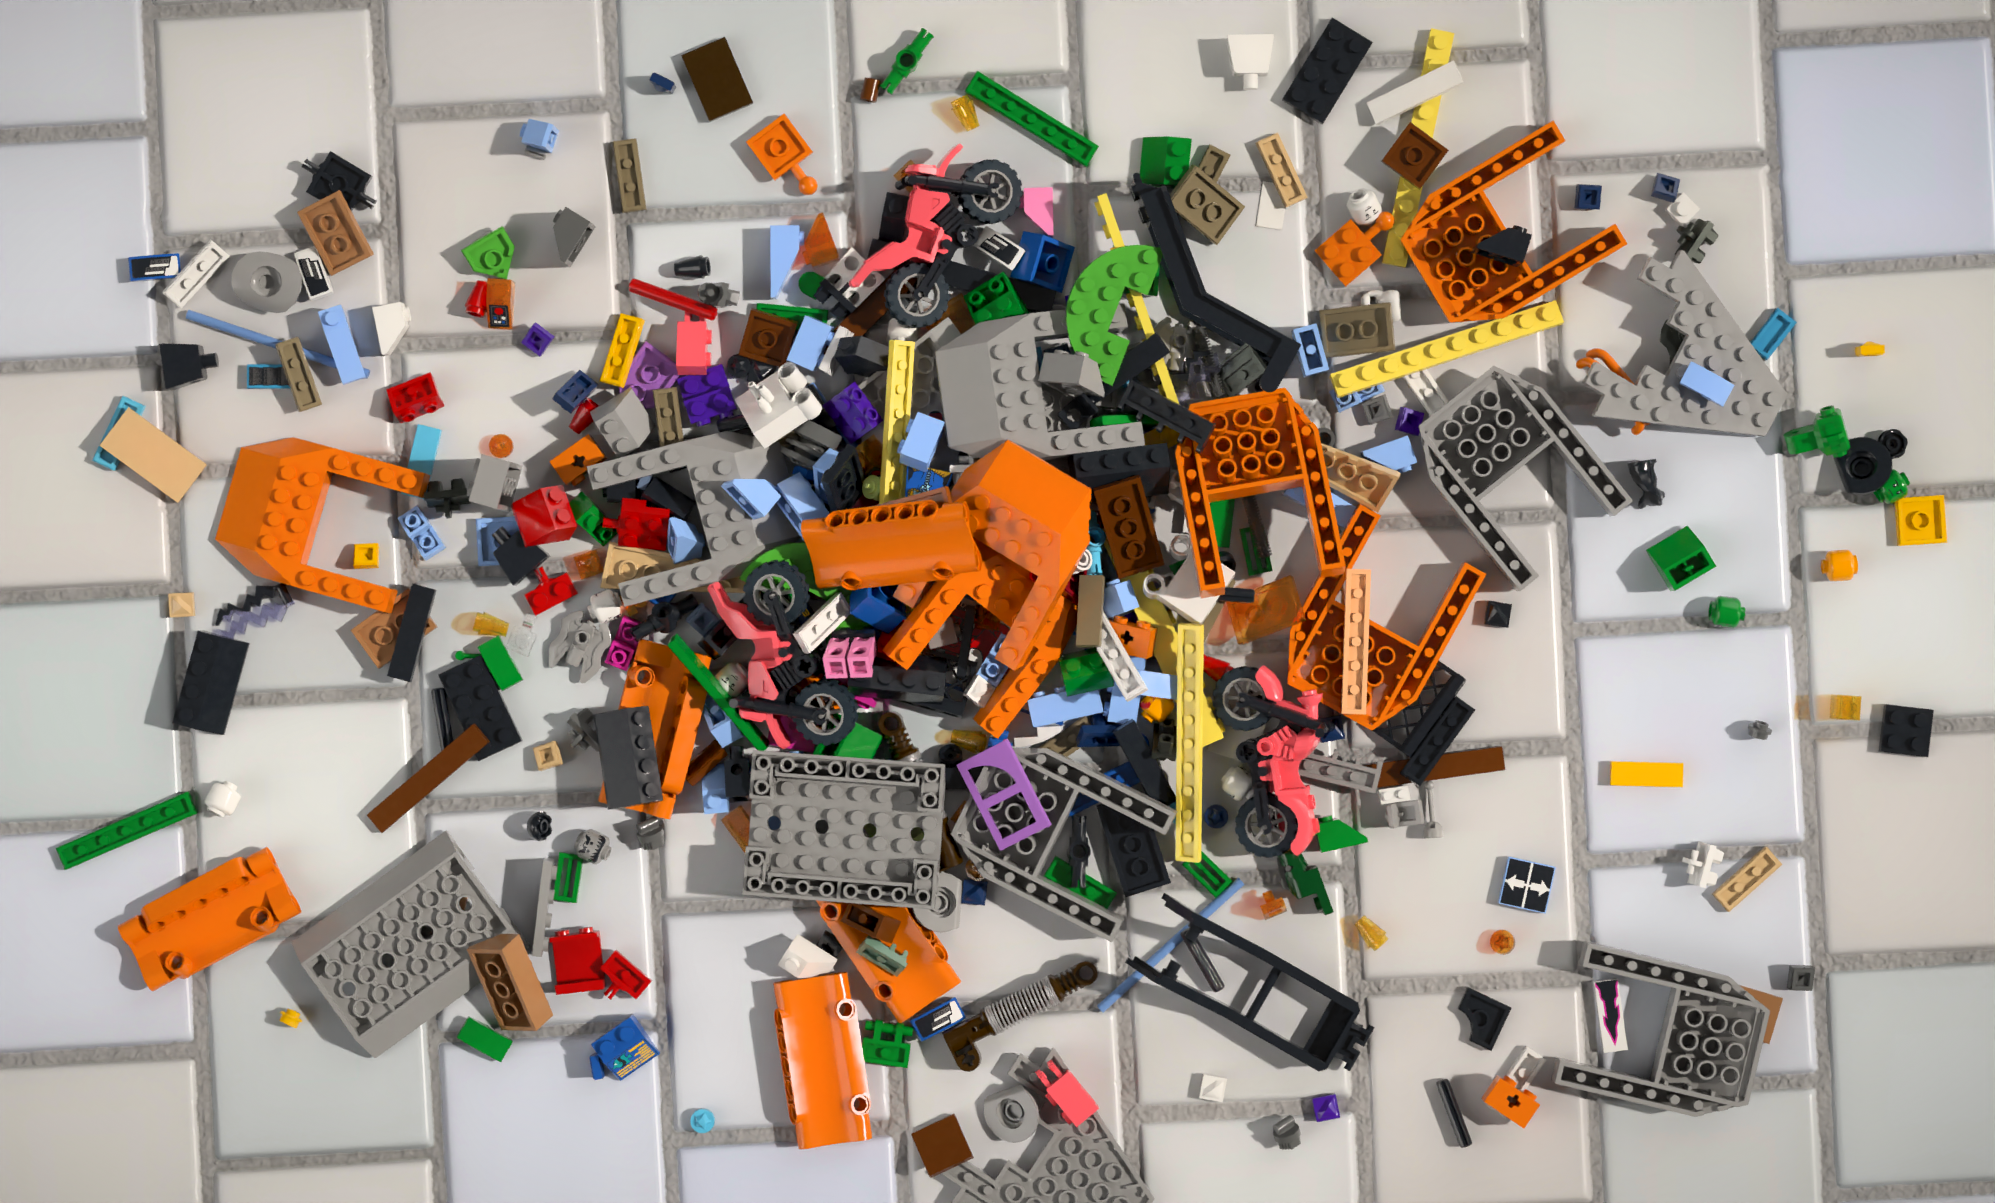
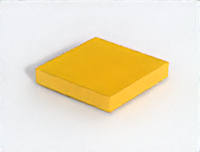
M1944 495L1906 497L1895 502L1897 546L1947 543Z

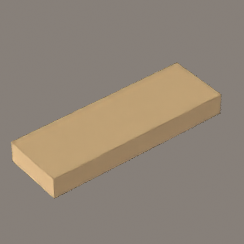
M1275 133L1256 142L1255 144L1284 207L1287 208L1307 199L1308 197L1279 134Z
M1764 846L1717 888L1712 895L1727 912H1730L1774 873L1782 863Z

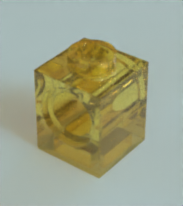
M1831 694L1830 718L1860 720L1861 696Z

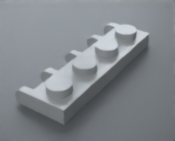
M1314 749L1299 764L1298 772L1301 776L1376 794L1383 761L1379 760L1377 762V769L1361 765V755H1357L1356 763L1354 764L1337 760L1339 750L1334 749L1332 758L1314 754Z
M545 858L542 865L532 956L542 957L543 951L548 952L549 937H545L546 927H551L552 914L548 913L549 904H553L555 890L551 889V880H556L558 866H553L554 859Z

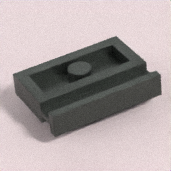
M1245 343L1217 365L1216 369L1218 371L1216 372H1219L1217 375H1220L1217 378H1221L1218 380L1222 381L1219 384H1223L1221 386H1223L1228 397H1233L1259 379L1267 366L1258 353Z

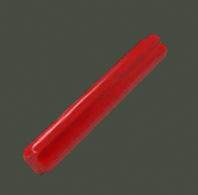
M635 278L629 283V291L711 321L717 316L718 309L709 304Z

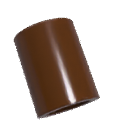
M864 78L860 99L876 103L881 81Z

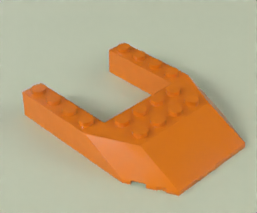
M1554 120L1429 194L1400 240L1449 323L1503 319L1627 245L1617 225L1613 224L1533 273L1525 259L1521 265L1515 267L1471 253L1472 248L1478 243L1506 229L1484 191L1566 141Z
M1279 388L1270 393L1262 391L1190 404L1189 410L1216 424L1201 454L1195 452L1199 443L1188 437L1185 438L1182 444L1178 443L1175 452L1184 513L1201 599L1225 595V582L1210 502L1302 487L1320 578L1344 574L1346 564L1319 430L1305 415L1300 405L1293 400L1286 388Z
M294 437L241 447L215 540L255 576L386 613H392L398 590L307 565L333 473L424 498V492L427 490L431 475Z
M1007 440L966 468L951 490L950 495L952 503L967 502L969 508V527L972 537L1038 576L994 658L1015 671L1024 665L1090 543L1089 520L1091 510L1089 506L1091 488L1011 440ZM934 581L899 584L893 597L909 607L915 608L931 588Z
M1361 504L1357 505L1340 535L1346 564L1345 573L1320 578V574L1318 575L1289 634L1287 684L1301 692L1316 689L1317 693H1323L1320 702L1341 713L1345 605L1337 602L1335 598L1346 580V569H1352L1381 515ZM1466 562L1460 565L1417 645L1369 619L1366 715H1342L1372 731L1415 702L1486 574Z
M972 537L982 557L981 571L954 574L950 580H936L882 651L908 670L966 594L1011 628L1035 584L1029 577V570ZM1063 594L1059 598L1024 665L1015 671L1011 669L994 690L985 707L980 708L973 717L977 724L997 739L1056 665L1077 626L1078 606Z

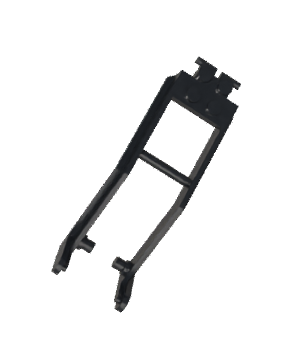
M1134 173L1129 190L1134 202L1138 200L1140 206L1138 214L1142 224L1146 223L1154 246L1161 249L1163 254L1161 264L1180 314L1201 326H1205V328L1240 347L1245 343L1250 345L1260 358L1267 361V367L1263 375L1255 383V391H1265L1268 393L1275 391L1302 344L1206 292L1166 186L1157 188L1142 183L1140 174Z
M1163 894L1161 898L1166 901L1164 906L1189 921V929L1185 934L1186 938L1195 942L1199 934H1203L1205 930L1272 965V970L1247 1014L1244 1015L1229 1005L1178 980V975L1176 974L1182 965L1172 959L1162 971L1152 967L1137 956L1134 959L1127 957L1126 964L1154 983L1225 1017L1318 1072L1327 1070L1334 1057L1346 1062L1344 1066L1346 1070L1350 1071L1361 1053L1353 1048L1355 1043H1358L1364 1047L1375 1028L1368 1024L1365 1029L1354 1023L1360 1012L1357 1001L1257 944L1201 916L1170 895ZM1281 972L1331 999L1304 1048L1254 1020Z

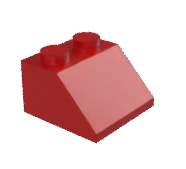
M563 485L540 488L511 504L525 547L570 540L577 528Z

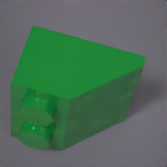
M1169 136L1143 137L1140 163L1142 183L1154 187L1166 186V188L1174 189L1189 169L1192 139Z
M1096 647L1060 656L1058 661L1067 697L1114 686L1113 677Z

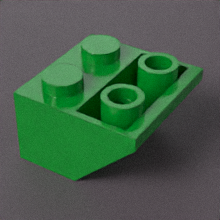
M1001 272L963 296L975 325L980 322L1029 314L1023 299L1004 272Z
M1688 526L1646 549L1670 591L1678 590L1716 567L1705 546Z
M838 713L833 715L839 722L841 721L842 715ZM829 721L827 729L836 727L831 721ZM855 722V728L844 739L828 746L820 743L813 754L873 759L883 736Z

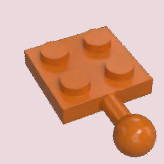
M785 114L746 141L774 181L791 170L799 181L798 186L801 193L812 195L816 192L818 187L817 181L811 176H806L798 165L810 156L813 151Z
M1381 212L1375 220V224L1364 233L1350 219L1321 244L1315 252L1346 287L1382 256L1370 240L1381 230H1390L1395 222L1394 217L1389 212Z

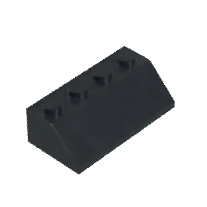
M1167 443L1078 453L1067 458L1070 476L1091 488L1090 504L1096 503L1093 488L1138 474L1141 478L1146 497L1169 494L1170 460Z
M198 630L172 723L195 730L225 735L250 643L205 630Z
M919 655L909 669L906 670L896 661L892 662L875 657L872 665V677L850 678L849 672L847 690L849 693L852 692L854 696L942 705L946 680V658Z
M649 706L594 714L608 810L663 801Z

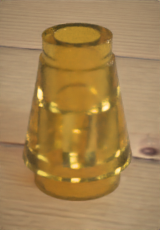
M968 94L950 102L953 107L951 110L967 132L980 126L973 99H970Z
M477 612L472 631L478 632V635L506 637L509 623L486 612H483V614Z
M954 729L950 742L977 754L985 750L987 735L982 734V731Z
M1365 915L1354 924L1368 948L1371 947L1374 951L1379 949L1389 939L1385 935L1387 932Z

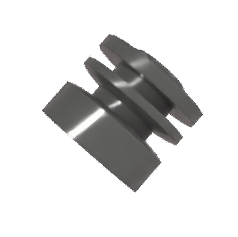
M807 420L792 430L799 435L798 440L786 438L785 440L794 445L793 450L791 451L782 446L780 452L788 457L791 462L808 470H813V465L824 454V450L831 448L836 451L843 437Z

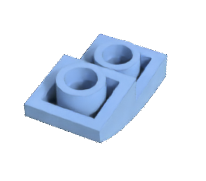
M1692 361L1680 381L1681 385L1701 394L1702 397L1722 407L1734 388V385Z
M1382 384L1337 398L1334 389L1329 391L1339 413L1385 392Z
M418 505L398 517L405 532L412 539L426 561L446 548Z
M1003 633L1000 634L976 674L980 675L995 688L1008 669L1006 665L994 659L1006 638V635Z

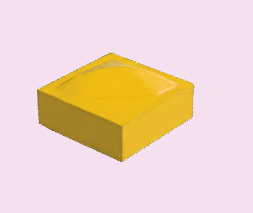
M1871 341L1864 343L1862 346L1855 347V356L1857 357L1880 356L1885 353V345Z
M378 543L354 544V569L379 568Z

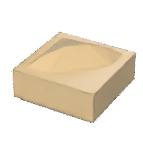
M194 592L168 594L170 618L195 616Z
M557 741L533 748L538 771H544L563 764Z

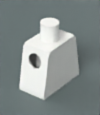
M1274 34L1227 36L1233 76H1243L1244 90L1258 89V76H1267Z

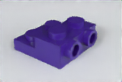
M723 364L708 368L707 375H687L677 379L692 425L697 424V427L710 424L711 418L719 416L720 419H725L733 416V411L738 410Z
M853 382L822 405L850 444L883 421L856 382Z

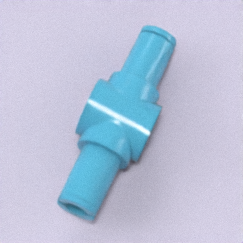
M1091 510L1089 534L1094 538L1095 544L1090 542L1087 550L1092 555V565L1087 569V575H1092V573L1093 575H1102L1100 554H1102V545L1106 540V535L1103 529L1100 528V524L1097 523V513Z

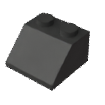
M565 207L563 211L560 209L555 215L553 229L560 259L571 267L595 229V226L587 219Z

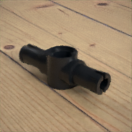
M692 593L676 603H657L652 608V614L647 616V619L640 624L631 627L630 632L637 642L654 632L670 633L677 627V621L682 619L681 617L684 614L696 609L699 604Z
M1071 816L1072 837H1069V847L1067 849V857L1071 867V888H1078V881L1079 888H1086V867H1088V858L1091 853L1088 837H1086L1087 816ZM1075 846H1081L1084 849L1085 854L1083 858L1074 856L1073 848Z

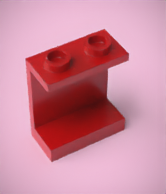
M593 927L579 928V933L571 934L569 930L555 931V935L551 936L549 941L553 945L557 984L555 985L556 995L606 988L605 973L600 969L603 965L600 931H593Z

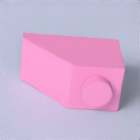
M1053 187L1024 188V194L1019 200L1021 202L1019 208H1024V215L1046 236L1053 238Z

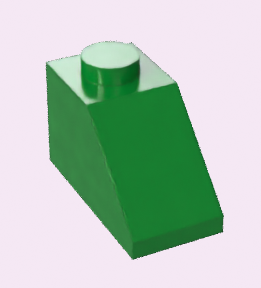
M1332 815L1318 818L1320 832L1316 834L1321 853L1368 842L1366 836L1339 819H1333Z

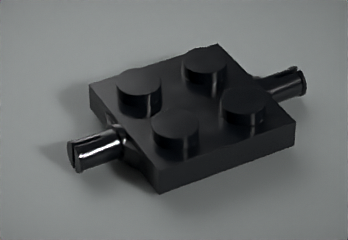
M330 151L325 161L319 166L308 159L304 162L312 168L302 164V168L313 174L312 182L306 192L318 200L340 190L351 212L360 202L370 209H373L374 206L368 203L367 200L376 204L377 200L365 194L366 187L373 176Z

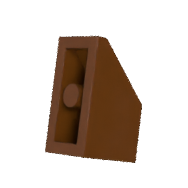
M848 903L841 922L869 936L891 944L901 921L864 904Z

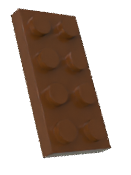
M1139 474L1093 488L1118 578L1121 579L1165 565Z

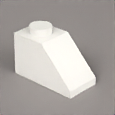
M402 302L372 307L381 353L384 356L392 354L409 328L408 321H411L410 310Z
M797 934L778 966L797 978H811L829 974L838 959Z

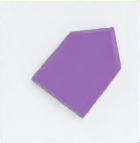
M645 341L633 357L624 388L619 387L620 393L631 387L645 409L655 408L653 390L672 387L680 376L677 373L676 363Z

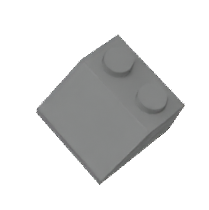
M1055 350L1054 353L1044 352L1038 381L1063 394L1080 395L1085 393L1086 396L1104 397L1105 392L1098 363L1090 359L1089 354L1076 351L1074 355H1071L1062 350Z
M631 387L590 411L594 423L617 458L624 457L640 447L656 426Z

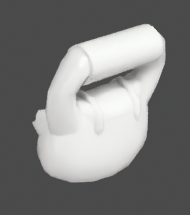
M1371 290L1361 297V306L1370 305V296L1376 297V304L1390 302L1393 322L1401 319L1400 295L1398 291L1387 290L1384 292Z

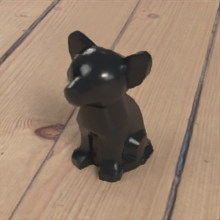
M1656 459L1628 463L1633 481L1644 491L1643 496L1638 502L1639 509H1643L1647 505L1661 506L1662 500L1665 497L1664 491L1657 488V476L1654 471Z

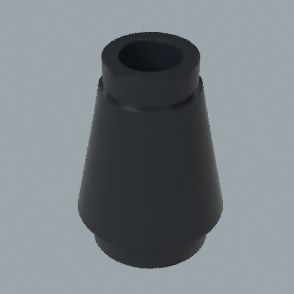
M699 255L675 262L674 272L676 277L704 279L705 276H710L711 266L709 258Z

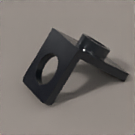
M1081 393L1057 415L1072 430L1077 429L1090 416L1096 414L1099 409L1090 396ZM1074 408L1079 411L1080 419L1077 422L1068 420L1067 412L1069 409Z

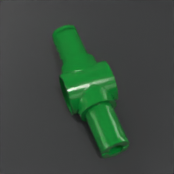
M921 28L910 45L907 44L903 50L898 52L896 61L891 66V72L883 83L880 84L882 89H887V92L892 95L902 79L907 78L910 73L916 70L918 61L923 56L922 52L934 38L930 32L927 34V30ZM911 56L914 62L911 66L904 67L900 64L901 58Z

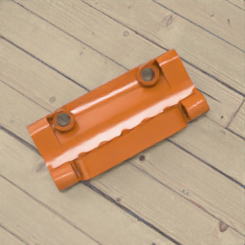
M933 500L837 510L829 513L826 518L805 519L801 523L802 537L811 557L815 582L819 589L842 586L847 590H858L862 588L950 580L954 574L977 572L982 569V557L972 538L969 527V508L966 501L944 503L942 508H939Z
M644 639L638 641L633 665L627 671L618 710L649 706L663 801L625 808L664 819H671L676 795L681 793L684 786L707 691L668 645ZM694 652L709 670L712 657ZM643 670L645 673L642 681H638L637 675ZM603 781L598 801L607 804Z
M265 847L248 856L247 859L243 857L231 859L148 903L141 909V915H136L118 925V931L122 939L133 951L148 988L151 991H155L178 978H189L191 975L275 932L279 924L300 914L301 908L283 878L272 852L268 847Z
M816 900L820 906V915L869 985L875 997L886 1003L899 1024L961 982L951 965L946 962L948 961L946 949L933 931L926 929L918 922L912 908L864 904L901 921L892 944L897 945L895 953L899 955L905 950L908 951L906 963L908 964L896 977L856 953L859 945L868 935L841 922L848 903ZM832 906L836 908L837 912L832 909ZM880 940L882 944L886 945L887 947H890L892 945L891 943Z
M838 972L773 983L778 1007L774 1011V1020L788 1112L791 1122L796 1126L798 1149H810L872 1139L869 1118L871 1101L856 1005L851 999L848 973ZM843 1003L845 1012L841 1015L839 1007ZM858 1098L859 1107L855 1110L853 1105L855 1099Z

